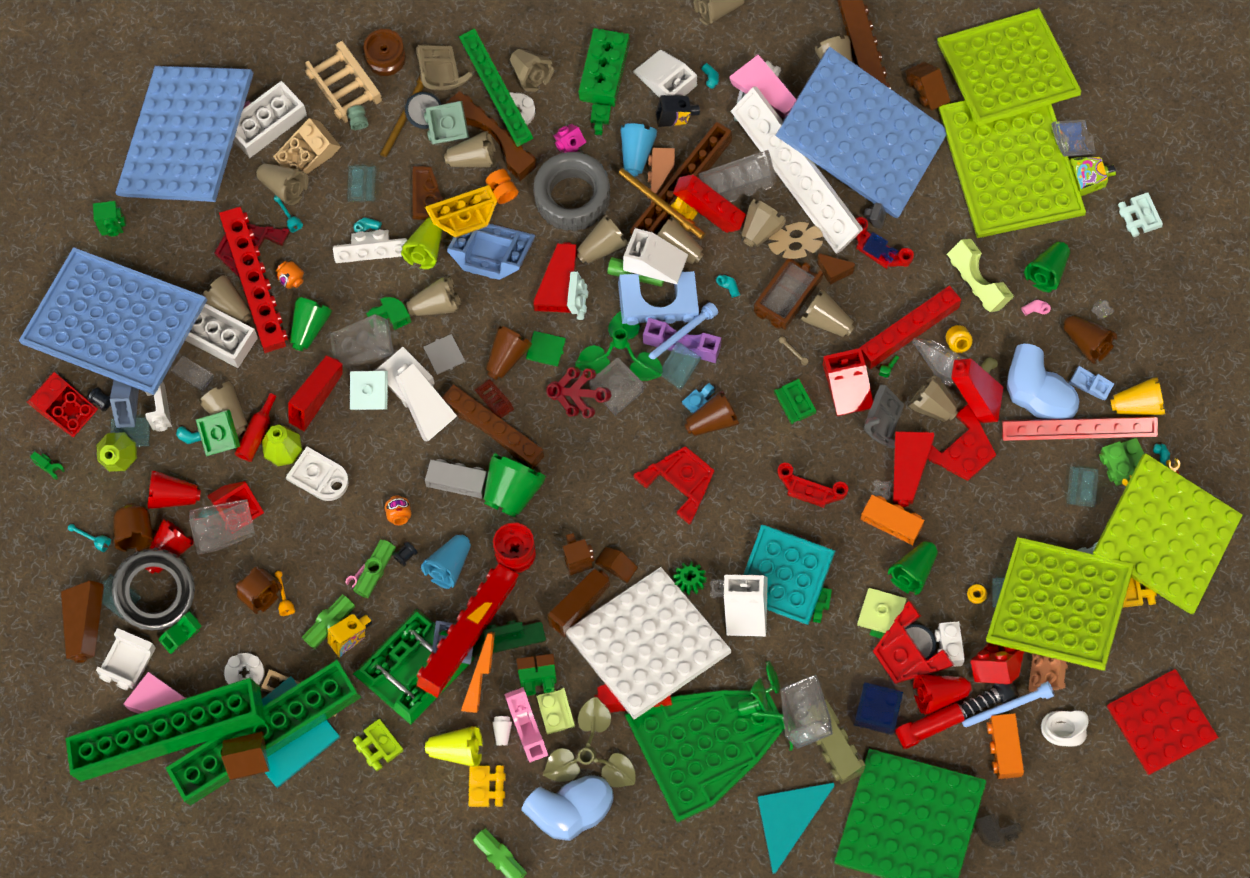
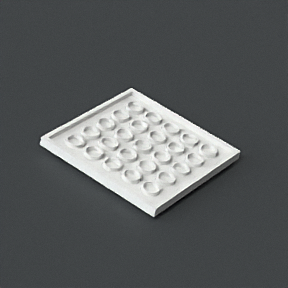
M661 567L566 631V636L633 719L645 713L731 653L728 645Z

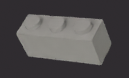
M442 459L430 460L425 483L426 487L482 499L487 482V471L479 467L468 468L461 463L449 464Z

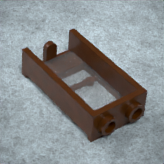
M788 258L755 302V314L761 319L766 318L771 321L775 328L786 330L821 282L823 272L820 270L816 275L810 271L808 263L804 262L801 266L794 259Z

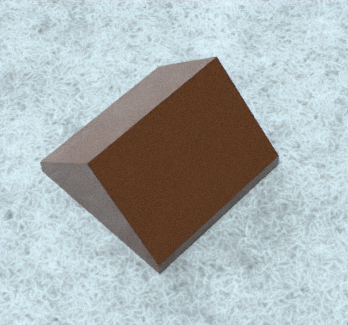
M263 732L223 740L221 757L230 780L270 771Z

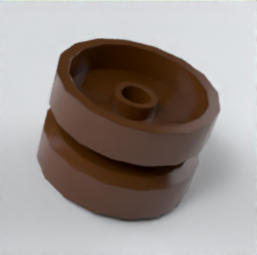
M390 29L376 30L368 35L364 42L366 61L373 73L379 76H390L399 72L404 66L406 60L402 38L396 32Z

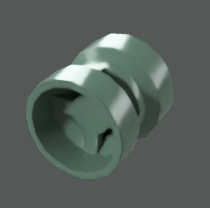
M356 105L347 110L348 118L351 119L350 126L352 130L363 129L369 125L363 106Z

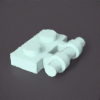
M1149 193L1131 198V206L1127 207L1125 202L1118 204L1120 208L1119 213L1121 217H1124L1127 223L1126 228L1133 237L1140 234L1137 229L1139 227H1142L1144 233L1161 228L1163 225ZM1135 213L1138 220L1134 221L1131 214Z
M571 272L567 306L572 314H577L576 318L578 320H583L584 314L587 312V306L585 305L586 298H588L587 284H585L584 279L581 278L578 272Z

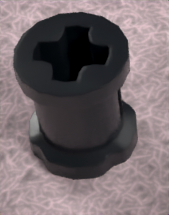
M99 387L93 389L88 396V401L94 402L103 412L111 406L110 396L105 395Z
M406 541L404 546L397 553L394 552L392 556L405 567L406 562L413 555H417L418 552Z

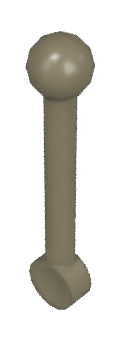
M781 336L779 338V342L781 344H784L797 358H799L801 360L802 365L808 364V359L803 358L786 341V338L784 336Z

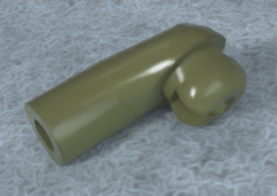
M990 357L985 359L980 367L989 374L991 369L997 367L998 362Z

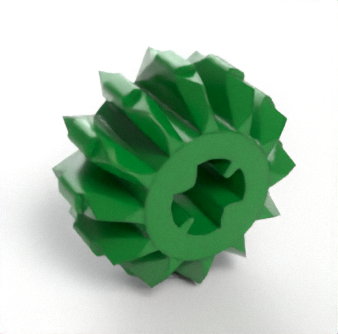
M692 561L688 567L683 563L682 569L676 568L677 574L673 575V579L676 580L674 584L680 587L682 592L686 589L688 596L691 594V590L697 595L698 589L703 590V583L707 582V578L704 577L705 570H700L701 566L699 564L693 567ZM688 576H693L691 581H687Z

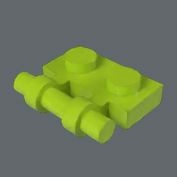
M380 719L363 730L367 736L366 739L362 740L360 736H356L353 739L358 752L363 753L368 765L372 766L376 771L383 767L379 762L382 757L389 763L404 751ZM373 744L378 751L373 754L368 748L369 745Z

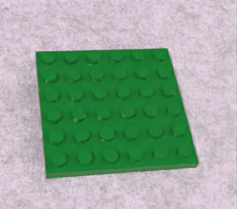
M869 749L864 772L861 774L834 863L882 878H959L987 781Z

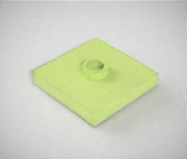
M868 588L857 625L886 633L895 622L896 617L904 609L907 598Z

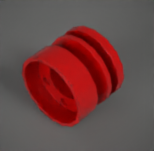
M508 523L496 531L493 538V547L497 563L515 573H521L529 569L536 558L534 537L530 529L520 523Z

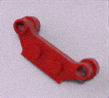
M856 218L863 228L856 236L858 242L857 250L885 269L893 266L907 267L910 265L914 258V253L911 249L903 248L899 253L868 233V221L865 218Z
M782 463L778 467V476L787 488L788 496L824 508L826 504L843 500L848 494V486L844 482H837L833 485V488H828L794 476L793 467L789 463Z

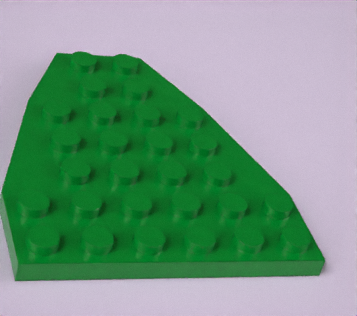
M723 690L671 697L672 705L663 706L661 704L659 707L653 706L636 719H633L629 713L625 715L631 731L677 823L713 807L760 762L784 731L783 721L778 717H754L753 714L741 715L738 701L753 696L750 691ZM769 692L766 693L765 696L768 702V711L766 713L779 714Z

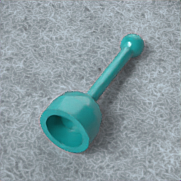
M275 195L274 201L279 203L288 217L287 227L290 232L294 233L303 227L301 220L295 216L291 217L281 199Z
M74 524L68 526L69 531H75L93 540L96 549L102 552L107 550V548L103 547L105 543L108 547L111 544V539L106 536L100 535L95 538L76 528Z

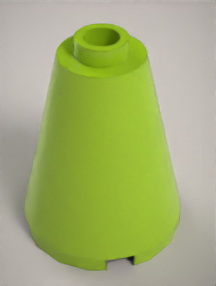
M427 218L403 244L401 251L403 258L411 265L413 263L421 264L420 268L422 269L433 268L437 262L442 229L434 225L431 218Z

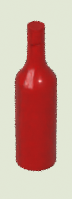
M270 393L263 408L252 416L240 441V447L235 451V455L238 458L252 462L270 425L269 412L277 397L276 395Z

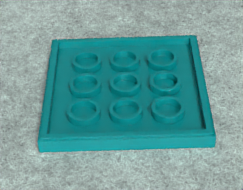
M762 524L743 575H764L768 577L767 610L809 625L836 551Z
M290 676L262 699L263 706L298 684ZM325 720L268 756L270 771L265 772V774L276 788L280 787L338 740L340 736L329 722Z

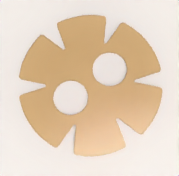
M797 222L785 226L787 231L783 229L777 231L769 239L777 240L778 242L769 243L768 245L776 255L786 250L783 258H802L807 256L804 249L814 253L820 248L823 241L813 239L823 237V234L816 226L806 230L809 223ZM800 230L803 232V235L799 238L790 237V232ZM793 242H799L802 244V247L794 251L789 249V245Z

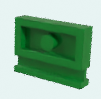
M799 379L782 386L778 390H774V394L791 425L798 420L801 421L816 414V409Z

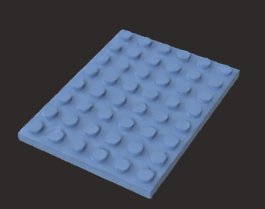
M829 47L775 136L872 203L882 204L888 214L898 218L944 140L946 131L945 127Z
M155 66L116 194L122 197L215 202L254 74L252 70Z
M73 247L19 341L25 346L155 395L205 306L207 299L205 296Z

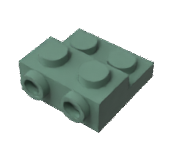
M462 101L426 108L424 117L426 123L429 124L428 138L429 141H432V144L469 138Z

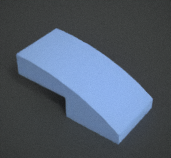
M1081 366L1076 368L1069 381V384L1102 400L1107 399L1114 386V383L1099 374L1095 376Z

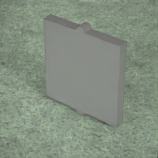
M452 334L442 339H436L435 342L423 347L437 375L449 369L453 370V367L465 362Z

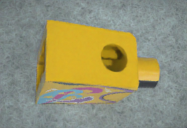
M352 614L328 629V644L339 658L365 638V629L372 625L370 618L364 615L358 619Z

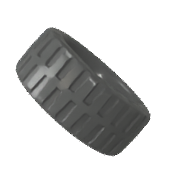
M566 152L551 157L539 168L534 179V199L538 212H540L541 217L547 223L558 229L578 231L593 226L605 215L610 203V182L606 170L595 158L580 152ZM566 178L583 179L591 185L594 191L592 198L587 204L575 209L559 206L552 199L551 192L558 182Z
M159 548L143 549L127 557L118 567L112 583L113 601L121 616L133 626L153 631L171 627L179 622L189 611L195 594L194 578L188 565L176 554ZM147 567H160L167 570L173 575L177 583L175 600L168 608L159 612H148L140 609L133 602L130 595V583L133 577L140 570Z

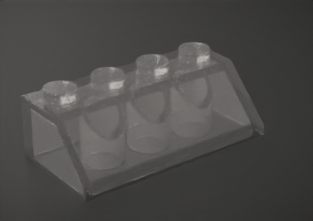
M769 150L699 173L701 181L729 202L736 201L743 195L751 196L760 189L768 190L773 187L776 181Z

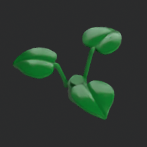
M621 311L613 317L608 326L609 335L613 338L608 351L605 353L604 349L599 346H589L580 353L578 360L575 362L576 367L584 371L585 369L593 368L596 374H599L609 368L610 360L607 357L610 355L613 347L617 349L626 347L632 360L635 361L630 365V372L634 378L648 381L663 375L660 361L657 358L650 359V353L642 352L637 358L634 356L628 339H633L638 335L640 325L639 323L636 325L622 324Z
M769 660L765 662L770 681L769 688L765 690L761 678H758L750 691L753 696L738 701L739 711L742 716L753 714L754 717L768 716L780 718L783 721L784 730L790 742L789 751H792L795 733L788 715L766 713L768 711L766 693L773 689L776 694L780 691L778 675Z

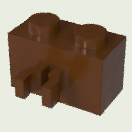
M574 533L566 535L568 545L562 547L570 576L592 569V562L595 560L591 544L587 545L585 539L576 542Z

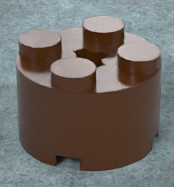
M256 566L244 580H240L235 588L238 590L237 598L255 614H258L257 611L265 612L279 598L277 593L278 590L282 591V584L265 569Z

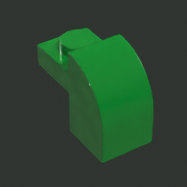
M392 297L381 298L382 306L374 307L366 313L371 326L387 318L394 330L411 323L410 315L404 304Z
M189 611L177 624L165 631L158 640L171 655L193 638L202 626L198 619Z

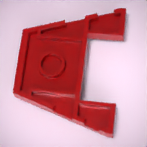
M966 405L957 413L956 417L969 430L943 453H940L932 445L928 460L969 481L996 457V453L970 406Z
M685 446L668 455L664 460L648 466L647 469L635 473L633 477L647 489L661 475L683 493L688 500L677 511V515L690 525L714 475V469Z
M911 601L905 604V608L896 617L891 628L886 631L873 650L895 684L914 679L917 675H927L955 665L945 650H941L928 661L905 629L921 616Z

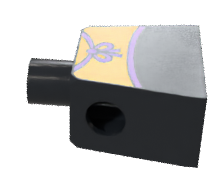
M661 95L656 108L658 128L687 124L690 116L700 114L699 104L690 105L688 96Z

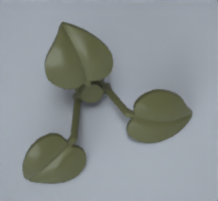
M593 697L588 700L578 715L580 729L583 731L591 730L586 747L579 751L578 757L575 759L572 751L560 748L555 750L548 758L543 772L545 777L554 781H570L575 779L580 773L577 761L585 765L594 761L595 763L606 764L602 768L601 775L610 786L624 787L635 784V769L627 756L621 753H614L610 756L609 761L596 758V751L591 747L595 731L603 732L611 723L610 711L599 698Z

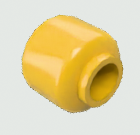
M956 325L951 327L946 333L945 339L952 351L963 353L970 349L973 339L966 327Z

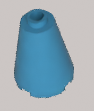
M627 123L625 127L621 126L623 167L636 177L644 169L656 139L657 130L653 127H650V130L645 129V125Z
M455 535L422 563L421 569L424 575L427 576L429 574L434 578L431 581L442 588L449 589L451 586L453 588L471 547L469 539L464 535Z

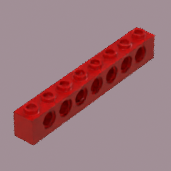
M241 207L219 213L264 353L286 347L285 341L288 340L285 329L281 330L279 325L283 322L280 313L275 312L274 307L277 304L274 295L270 296L268 290L271 289L269 280L264 279L263 273H266L263 262L259 263L257 258L260 256L258 246H253L252 243L255 237L252 228L248 229L246 223H249L247 213L242 212ZM242 227V230L239 232H235L234 228ZM242 243L248 244L246 248H239V245ZM247 260L254 261L251 265L244 264ZM256 276L259 278L256 282L250 281L252 277ZM259 293L265 295L261 299L255 298V296ZM264 310L270 311V314L267 316L261 315V312ZM269 327L276 328L273 333L266 332Z

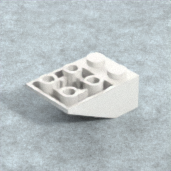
M659 50L633 71L659 98L661 95L685 96L697 86V75L685 63L662 50Z
M635 228L624 254L623 270L678 284L688 254L652 232Z
M725 575L724 602L727 636H766L768 577L764 575Z

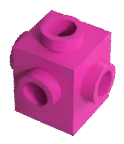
M573 124L560 128L558 133L554 135L556 147L559 151L565 153L577 152L579 147L586 143L579 127Z

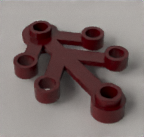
M570 367L559 382L553 381L547 386L546 393L548 397L561 403L569 417L577 416L580 409L584 418H592L595 415L594 408L587 406L581 397L595 398L597 402L603 403L610 400L611 391L607 387H599L596 390L581 389L588 380H593L596 377V372L593 368L585 369L583 375L571 388H565L571 379L578 378L580 375V370L577 367ZM565 395L570 396L576 405H571Z

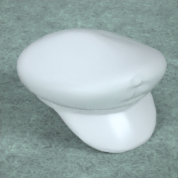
M1083 711L1051 712L1043 718L1041 732L1049 742L1055 745L1078 746L1087 737L1088 715Z

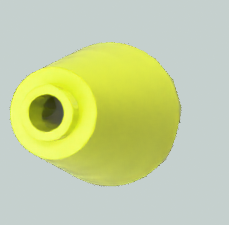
M471 726L430 737L425 743V751L432 758L472 767L479 766L482 754H478L479 745L483 746L480 729Z

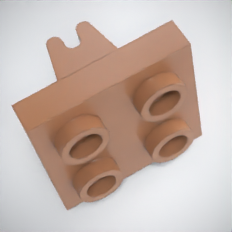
M1033 654L1028 691L1038 690V687L1041 686L1040 684L1049 681L1053 690L1064 689L1066 686L1064 683L1065 671L1068 668L1066 661Z

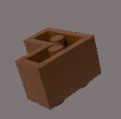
M922 62L906 70L907 84L919 91V101L923 107L932 111L950 102L940 68Z

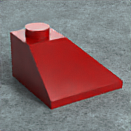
M245 481L224 485L208 495L212 505L231 533L264 513Z

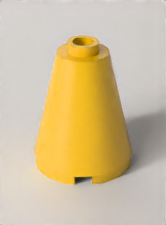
M1158 377L1151 378L1113 395L1114 399L1110 400L1112 411L1116 410L1117 414L1164 415L1165 409H1163L1160 384L1157 383Z

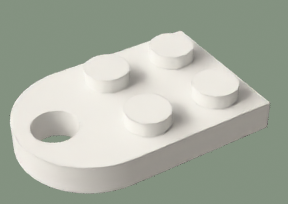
M309 447L305 448L286 476L289 482L325 501L340 498L346 492L349 483L347 473L342 466ZM335 482L342 483V487L339 490L332 489V485Z

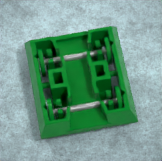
M418 609L353 673L356 678L410 725L437 699V697L428 692L426 693L425 690L417 686L419 680L417 674L422 666L426 667L428 665L427 660L432 653L435 623ZM442 631V632L439 634V635L448 636V634H447L445 631ZM389 654L390 660L386 663L385 657ZM461 663L441 694L470 664Z

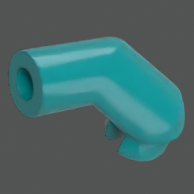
M708 63L704 64L701 70L708 75L706 85L713 89L719 83V74Z
M365 217L357 221L353 228L356 232H364L370 228L380 230L382 222Z
M726 275L717 276V284L728 289L732 298L740 296L734 278Z
M185 427L177 429L176 436L186 444L201 441L199 431L191 433Z
M1156 443L1154 444L1153 452L1160 454V463L1166 466V461L1170 460V452L1165 444Z

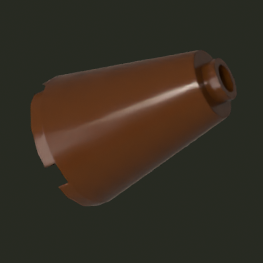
M1077 315L1067 317L1063 324L1064 331L1093 364H1096L1095 361L1097 359L1102 361L1113 349V339L1117 340V334L1114 331Z
M499 325L485 369L488 371L487 375L495 380L498 378L502 379L530 349L532 343L526 338L522 340L523 338L518 333Z
M722 390L686 418L687 423L684 425L689 434L693 433L694 436L733 427L740 423Z

